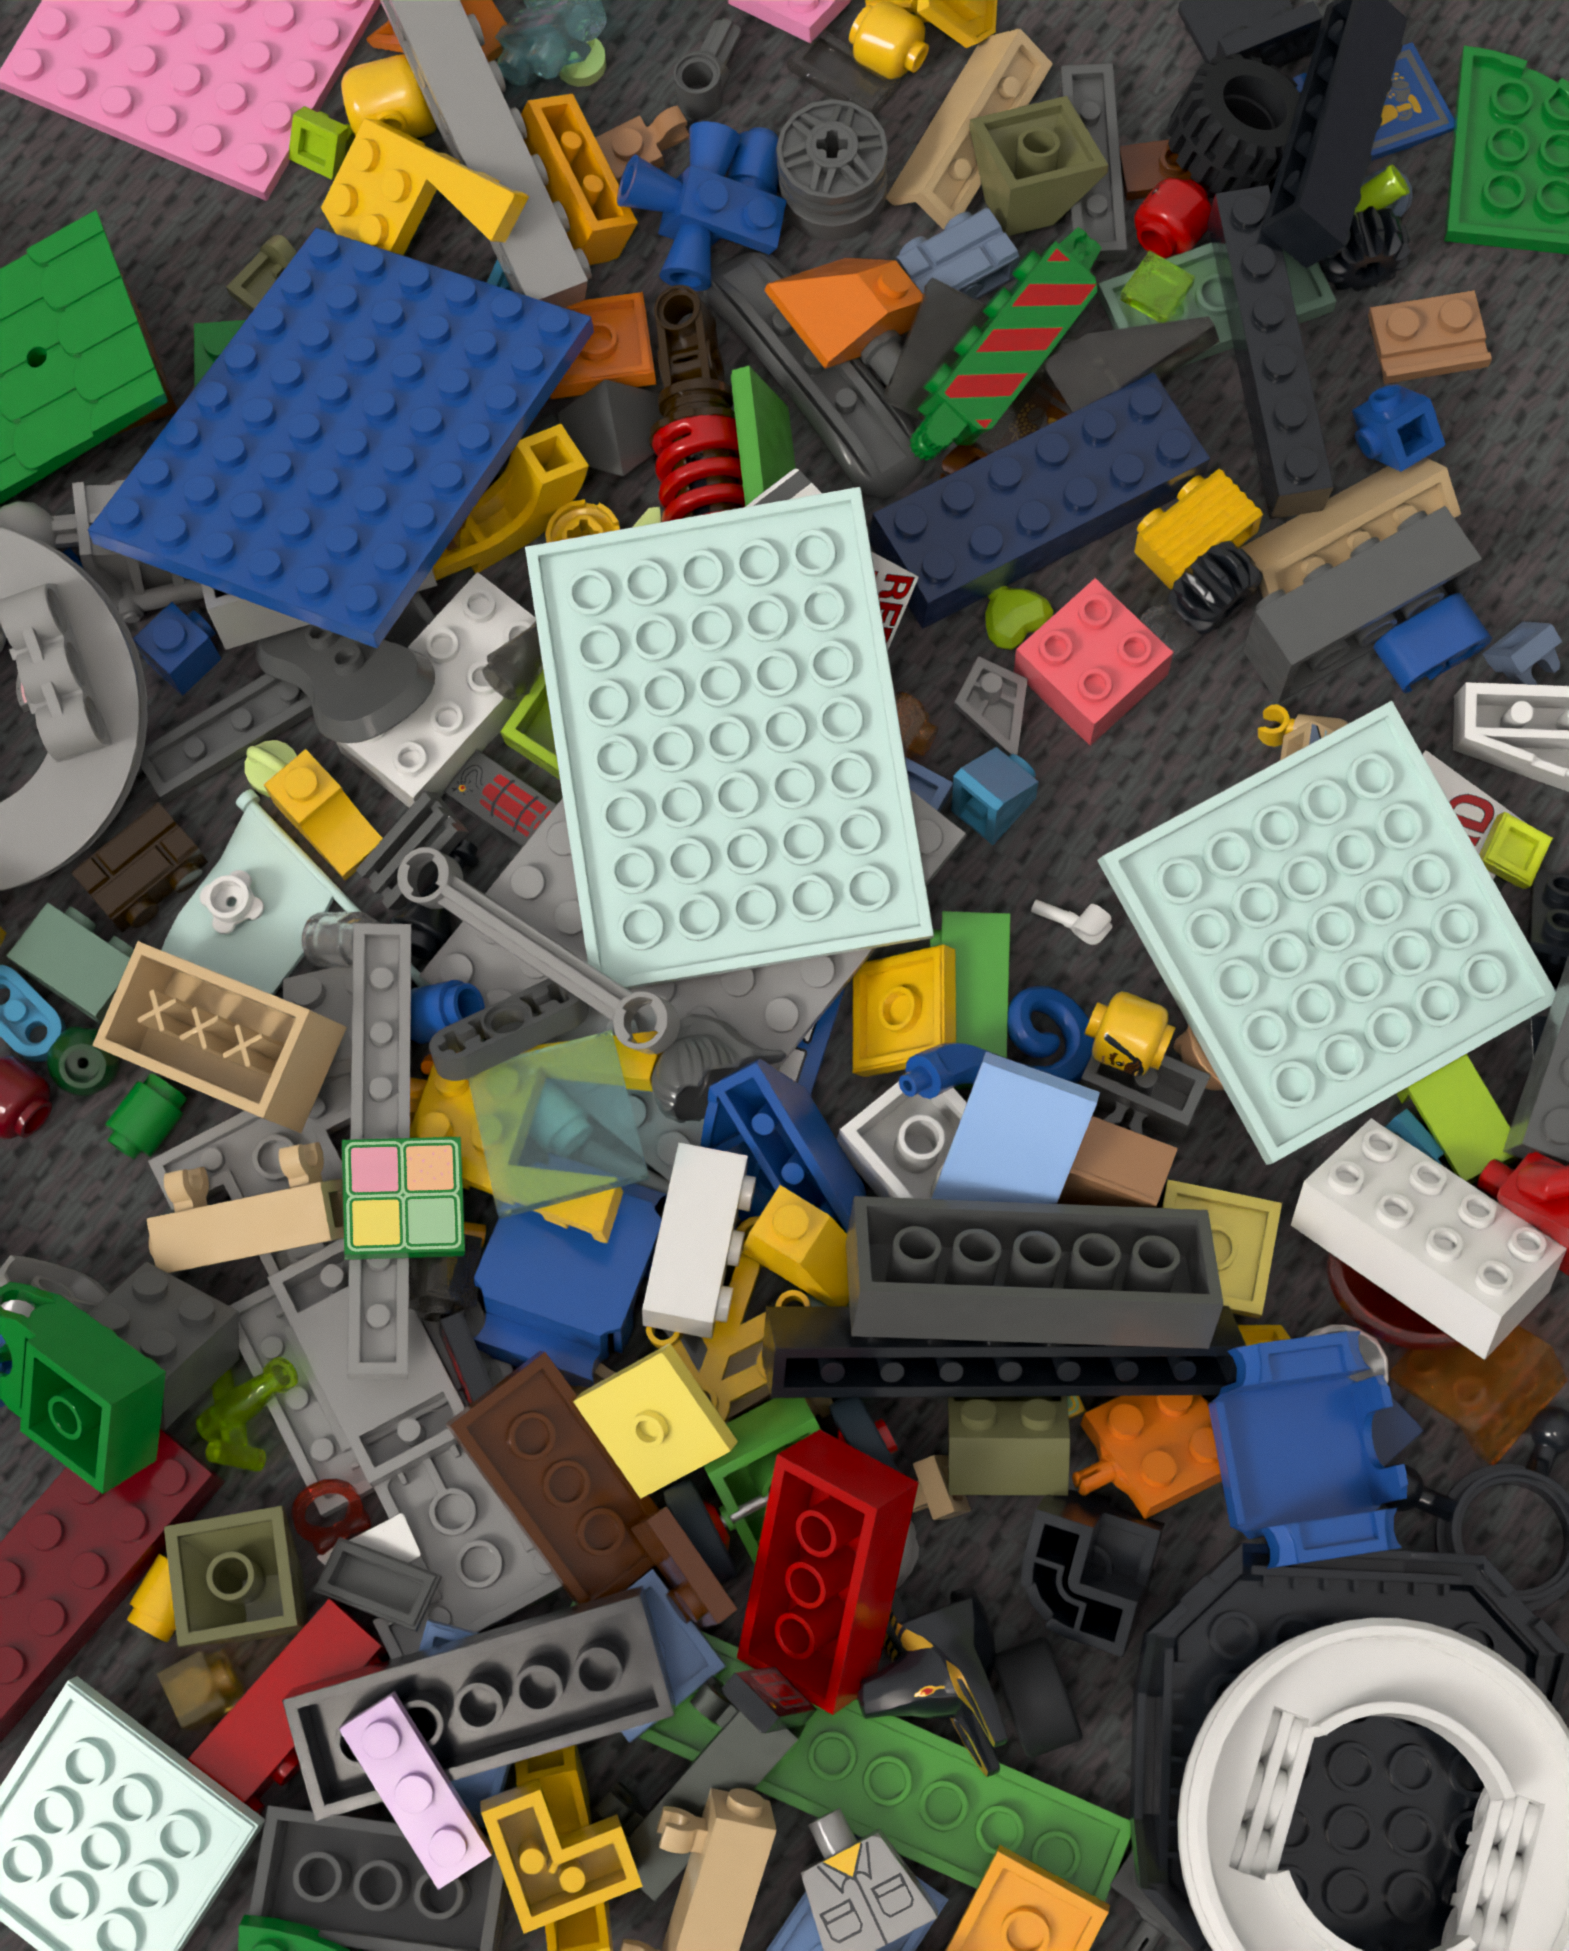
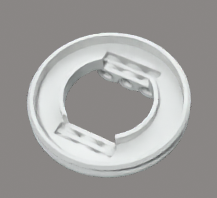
M1402 1618L1348 1620L1308 1631L1281 1643L1263 1654L1242 1671L1222 1693L1208 1713L1195 1738L1185 1767L1178 1809V1849L1183 1880L1192 1910L1212 1951H1363L1348 1944L1327 1929L1305 1904L1294 1884L1290 1871L1278 1870L1314 1737L1325 1736L1343 1724L1368 1716L1401 1718L1429 1728L1454 1745L1466 1757L1485 1786L1475 1808L1472 1831L1469 1832L1466 1844L1470 1846L1460 1866L1457 1879V1893L1452 1895L1450 1905L1454 1906L1447 1919L1441 1946L1430 1951H1569V1729L1542 1691L1523 1672L1500 1654L1472 1638L1427 1622Z

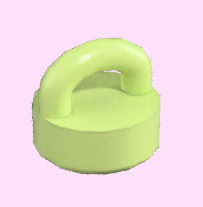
M584 29L580 33L571 34L563 38L557 45L554 53L557 73L563 81L569 85L581 87L589 86L603 76L606 69L605 49L600 40L595 38L591 29Z
M278 740L264 741L256 746H250L246 751L245 774L251 786L259 794L270 797L263 784L297 757V755L288 744Z

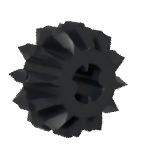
M1368 206L1362 212H1354L1349 230L1351 236L1345 248L1332 258L1325 257L1319 261L1321 270L1326 274L1328 282L1334 283L1337 290H1346L1352 287L1356 292H1359L1365 286L1372 285L1377 287L1378 283L1383 280H1393L1396 277V271L1402 270L1408 265V255L1411 253L1408 245L1410 238L1406 226L1402 225L1400 216H1395L1391 208H1382L1376 211L1373 206Z
M1230 540L1221 542L1218 545L1211 546L1205 554L1198 556L1191 566L1185 568L1182 576L1174 582L1168 596V601L1175 609V613L1188 627H1192L1200 635L1210 633L1214 629H1219L1224 622L1232 619L1235 613L1245 607V603L1256 594V589L1261 584L1263 575L1255 566L1256 563L1242 548H1238Z

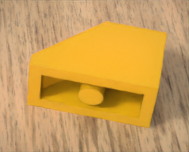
M779 1185L749 1232L742 1253L828 1306H847L849 1302L846 1254L847 1234L830 1215Z

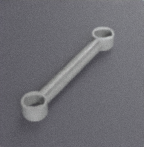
M430 847L417 848L404 857L398 869L397 882L400 891L407 899L429 909L445 908L613 1021L615 1035L625 1046L644 1054H658L665 1051L675 1042L680 1029V1019L677 1010L669 1001L650 992L639 991L632 993L464 881L461 867L452 857ZM433 861L438 868L436 884L440 887L433 894L421 897L417 888L418 875L426 864ZM650 1004L656 1013L654 1030L658 1033L648 1042L637 1043L631 1031L632 1019L642 1006Z

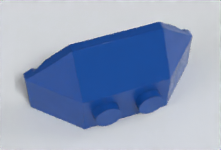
M758 1059L713 1082L709 1086L708 1105L700 1147L748 1156L746 1175L756 1177V1184L750 1212L743 1210L738 1212L741 1221L743 1222L750 1217L760 1216L779 1185L830 1215L847 1234L854 1196H866L865 1187L807 1089L762 1059Z

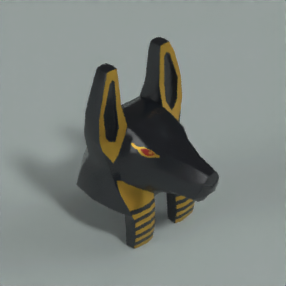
M972 1586L954 1590L950 1593L951 1604L910 1618L895 1589L883 1643L892 1663L881 1671L861 1680V1689L858 1691L857 1698L863 1717L865 1719L885 1716L950 1718L964 1746L986 1777L999 1773L1000 1765L994 1747L1007 1743L1008 1737L989 1684L996 1657L995 1642L987 1612Z

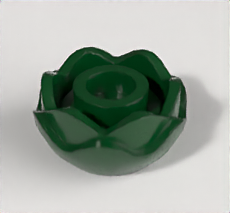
M68 1028L58 1036L49 1048L47 1054L48 1070L53 1081L62 1090L79 1096L93 1095L108 1087L117 1075L120 1057L92 1046L99 1029ZM86 1058L89 1063L87 1066L82 1067L78 1064V1059Z

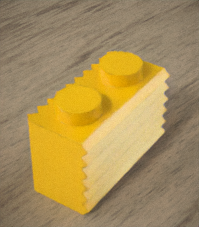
M1221 469L1216 470L1206 479L1201 475L1192 478L1179 491L1177 495L1179 501L1166 512L1160 507L1154 509L1137 527L1139 534H1137L1135 554L1170 590L1173 588L1174 582L1185 572V568L1191 566L1197 557L1205 554L1211 546L1230 540L1239 548L1259 530L1263 516L1261 509L1256 507L1253 501L1248 499L1246 494L1240 491L1238 485L1233 484L1231 478L1227 477Z

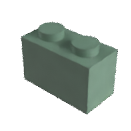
M47 902L8 953L7 957L19 970L101 1025L134 949L116 936H113L107 943L92 933L97 925L75 908L69 906L66 912L63 913Z

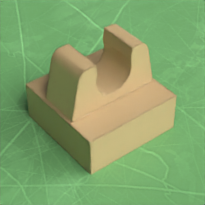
M933 1455L913 1463L919 1480L917 1481L919 1485L913 1513L929 1508L933 1520H943L971 1511L966 1495H949L948 1455Z

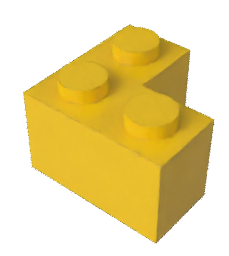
M539 1778L480 1801L481 1815L524 1934L643 1887L617 1814L559 1837Z

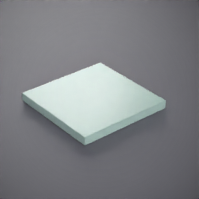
M76 1676L67 1681L0 1786V1921L38 1951H182L265 1824V1819Z

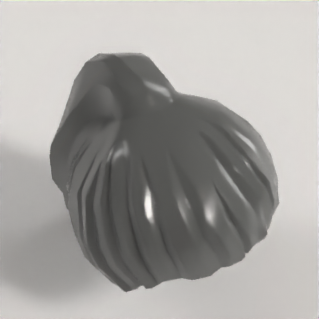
M691 1014L680 1020V1029L675 1042L662 1053L654 1067L651 1083L656 1104L661 1113L668 1119L679 1123L700 1121L705 1118L709 1086L713 1082L758 1059H762L769 1065L782 1062L786 1057V1053L782 1050L763 1049L743 1038L728 1022L708 1015Z

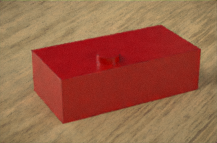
M820 1429L778 1453L737 1659L754 1669L775 1666L811 1703L832 1715L857 1698L858 1691L861 1689V1680L878 1671L919 1482Z

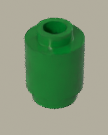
M150 1073L143 1083L140 1081L135 1083L106 1121L105 1126L113 1132L107 1141L133 1160L137 1158L140 1152L151 1158L183 1116L180 1109L188 1099L166 1081Z

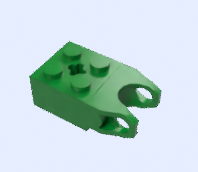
M11 1281L1 1286L0 1334L6 1343L0 1348V1363L12 1361V1369L9 1374L0 1371V1399L9 1410L21 1418L20 1431L102 1494L157 1460L166 1371L160 1368L154 1360L145 1357L118 1337L112 1329L103 1326L63 1296L32 1285ZM10 1300H21L31 1304L34 1310L27 1318L25 1315L5 1310L1 1305Z

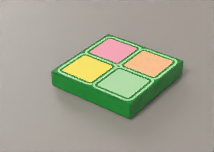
M461 1137L342 1140L344 1260L464 1256Z

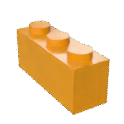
M573 93L528 100L521 113L527 130V138L523 140L530 155L538 154L545 166L549 184L545 185V188L552 203L559 201L566 212L570 224V231L566 234L573 249L581 248L589 265L609 262L618 258L638 222L631 208L618 206L619 184Z

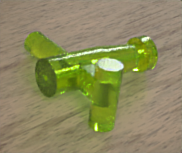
M275 1357L264 1366L263 1373L235 1387L232 1369L230 1368L211 1386L214 1404L198 1415L196 1419L198 1432L209 1442L206 1448V1458L209 1462L255 1472L263 1469L266 1463V1453L263 1449L248 1446L246 1423L259 1414L278 1393H286L297 1385L298 1374L291 1362L283 1357Z

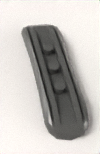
M760 251L739 253L711 270V287L702 291L706 301L745 342L778 381L813 426L855 486L860 487L863 493L880 499L898 493L912 483L922 473L925 460H920L919 457H914L915 454L913 452L911 453L912 449L909 447L911 442L909 440L916 429L905 411L888 395L885 388L859 358L825 369L764 291L768 283L792 276V272L773 255Z

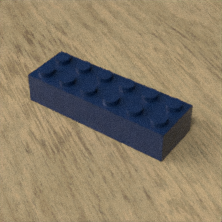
M1153 372L874 512L869 533L870 545L877 555L919 577L907 605L921 628L924 629L990 595L998 588L1008 586L1176 499L1179 491L1187 482L1197 475L1204 476L1210 457Z

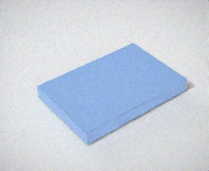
M986 1052L931 1199L1057 1204L1097 1105L1100 1092Z

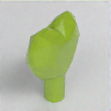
M1003 586L987 596L990 601L985 612L986 630L989 640L997 648L1013 650L1023 643L1027 633L1036 632L1053 616V609L1046 598L1024 588H1008Z

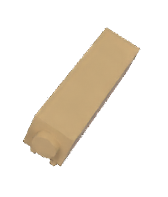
M319 1142L279 1149V1162L284 1175L288 1178L289 1189L213 1205H207L206 1196L209 1190V1180L204 1167L165 1173L164 1188L168 1198L174 1205L175 1213L146 1218L149 1230V1250L154 1258L155 1267L167 1273H173L343 1239L342 1179L322 1180L321 1172L323 1170L324 1157Z
M711 1788L702 1818L695 1817L693 1814L680 1808L663 1807L657 1825V1832L662 1834L659 1848L679 1854L691 1852L661 1950L654 1949L650 1945L638 1940L623 1939L619 1951H739L777 1831L770 1801L764 1800L757 1793L747 1789L734 1788L727 1792Z

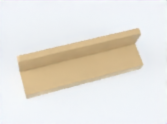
M1021 29L991 35L979 42L887 194L886 199L892 205L916 202L942 229H945L947 223L956 215L965 212L981 185L969 128L970 119L1029 105L1053 64Z
M1425 457L1402 472L1387 466L1329 498L1323 511L1300 514L1241 548L1256 563L1255 566L1263 575L1259 588L1263 598L1277 590L1283 589L1287 594L1303 585L1304 578L1321 565L1331 563L1335 567L1350 559L1351 552L1370 538L1378 537L1382 541L1395 534L1398 526L1417 512L1425 511L1429 515L1446 506L1455 518L1461 515V511L1447 467Z

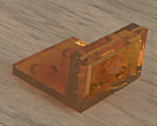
M1431 1324L1389 1373L1393 1382L1460 1426L1473 1451L1490 1465H1495L1528 1428L1536 1413L1545 1408L1568 1381L1552 1346L1519 1325L1484 1360L1444 1331Z

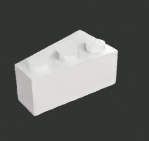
M1466 682L1454 695L1453 750L1569 792V686Z

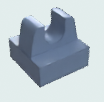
M1523 621L1482 654L1495 672H1503L1513 684L1537 685L1531 673L1532 666L1537 662L1545 672L1555 673L1559 670L1560 661L1555 647L1562 640L1550 623Z

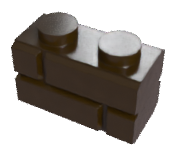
M157 802L71 873L123 933L130 926L139 928L151 921L159 911L157 904L174 890L177 893H181L191 888L202 876L201 868L208 861L190 837L162 805Z

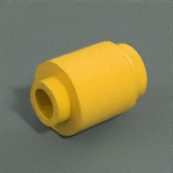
M159 1553L129 1603L134 1608L127 1620L145 1632L168 1643L176 1630L168 1558Z

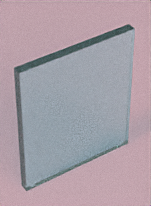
M612 1030L519 1054L468 1078L496 1209L500 1219L650 1179Z

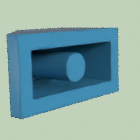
M995 747L961 767L953 776L951 811L990 844L994 845L1036 799L1039 782L1035 779L1036 773L1018 755L1011 754L1008 757Z

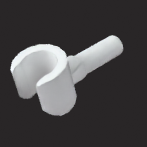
M1037 899L1032 906V913L1063 924L1065 927L1070 928L1081 940L1090 945L1100 943L1112 929L1110 914L1095 904H1090L1080 917L1071 911L1068 912Z

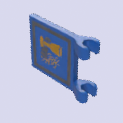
M1413 42L1403 45L1401 53L1397 57L1391 78L1393 82L1392 87L1386 96L1381 114L1382 123L1376 132L1371 150V161L1408 149L1454 130L1455 119ZM1307 73L1293 78L1298 84L1296 88L1298 92H1302Z

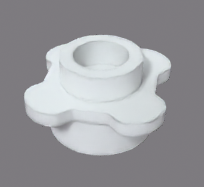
M236 870L230 875L218 877L201 890L200 902L212 913L214 917L212 926L220 934H229L233 932L237 924L247 919L256 920L263 914L264 903L261 899L254 896L250 888L252 879L245 871ZM230 898H236V904L229 907L227 901Z

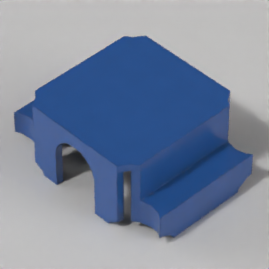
M548 1154L549 1167L538 1164L529 1170L618 1180L623 1190V1195L608 1243L594 1240L591 1233L569 1225L568 1229L546 1221L542 1214L520 1205H516L513 1208L504 1204L474 1276L475 1286L482 1290L486 1318L484 1327L473 1339L478 1350L492 1356L494 1359L517 1367L521 1366L539 1351H545L569 1385L590 1388L594 1385L593 1376L595 1370L604 1359L609 1357L608 1334L613 1333L614 1351L623 1353L634 1329V1304L644 1275L647 1278L650 1276L662 1221L658 1212L665 1206L667 1194Z
M1345 1331L1258 1343L1227 1351L1233 1357L1237 1367L1236 1382L1222 1387L1218 1396L1208 1406L1231 1528L1242 1532L1249 1540L1265 1537L1270 1548V1563L1267 1569L1402 1548L1397 1542L1394 1533V1515L1397 1508L1375 1511L1382 1504L1407 1499L1408 1479L1405 1464L1385 1468L1376 1455L1372 1439V1420L1374 1414L1377 1411L1393 1407L1390 1387L1387 1385L1383 1375L1373 1376L1358 1382L1348 1378V1376L1371 1369L1364 1362L1359 1350L1358 1337L1361 1331Z

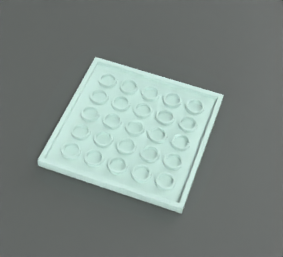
M1392 701L1097 860L1266 1165L1280 1160L1552 1005L1556 994L1554 987Z

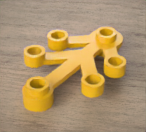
M760 1216L744 1220L736 1229L737 1231L745 1232L743 1247L749 1232ZM741 1253L739 1266L735 1267L729 1287L733 1288V1295L727 1323L716 1321L712 1339L702 1337L707 1347V1352L700 1372L696 1369L681 1342L683 1333L674 1332L670 1338L660 1340L655 1337L656 1328L646 1326L647 1336L656 1348L660 1349L669 1343L672 1345L703 1392L711 1397L712 1405L724 1422L727 1421L730 1415L732 1402L767 1385L762 1351L757 1357V1364L723 1379L730 1358L762 1342L764 1337L766 1312L742 1324L761 1267H763V1265L744 1253ZM789 1290L782 1293L775 1304V1307H785L790 1301H799L804 1304V1307H811L807 1296L797 1290Z

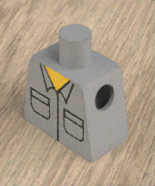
M841 1808L831 1811L808 1824L823 1858L806 1866L802 1870L801 1875L824 1951H875L938 1918L939 1911L934 1901L880 1828L856 1840Z

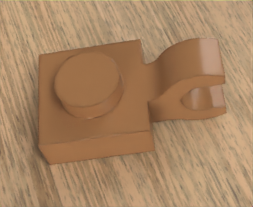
M673 106L661 112L648 127H646L639 115L595 137L620 185L626 165L635 154L657 168L665 166L661 152L689 139V133L685 128L688 124L680 108Z

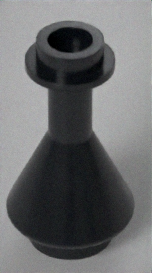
M464 838L448 855L456 860L461 870H463L464 866L474 868L479 862L475 856L478 848ZM438 871L431 886L420 894L421 897L433 894L440 887L436 884ZM412 901L390 919V924H411V956L431 961L437 954V951L442 948L452 935L451 912L445 908L429 909Z

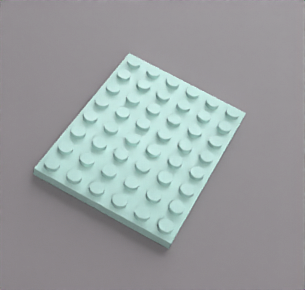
M860 487L525 547L586 954L590 965L626 989L934 938Z

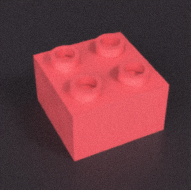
M1095 578L1016 649L1014 673L1027 678V685L1091 746L1168 675L1174 652Z

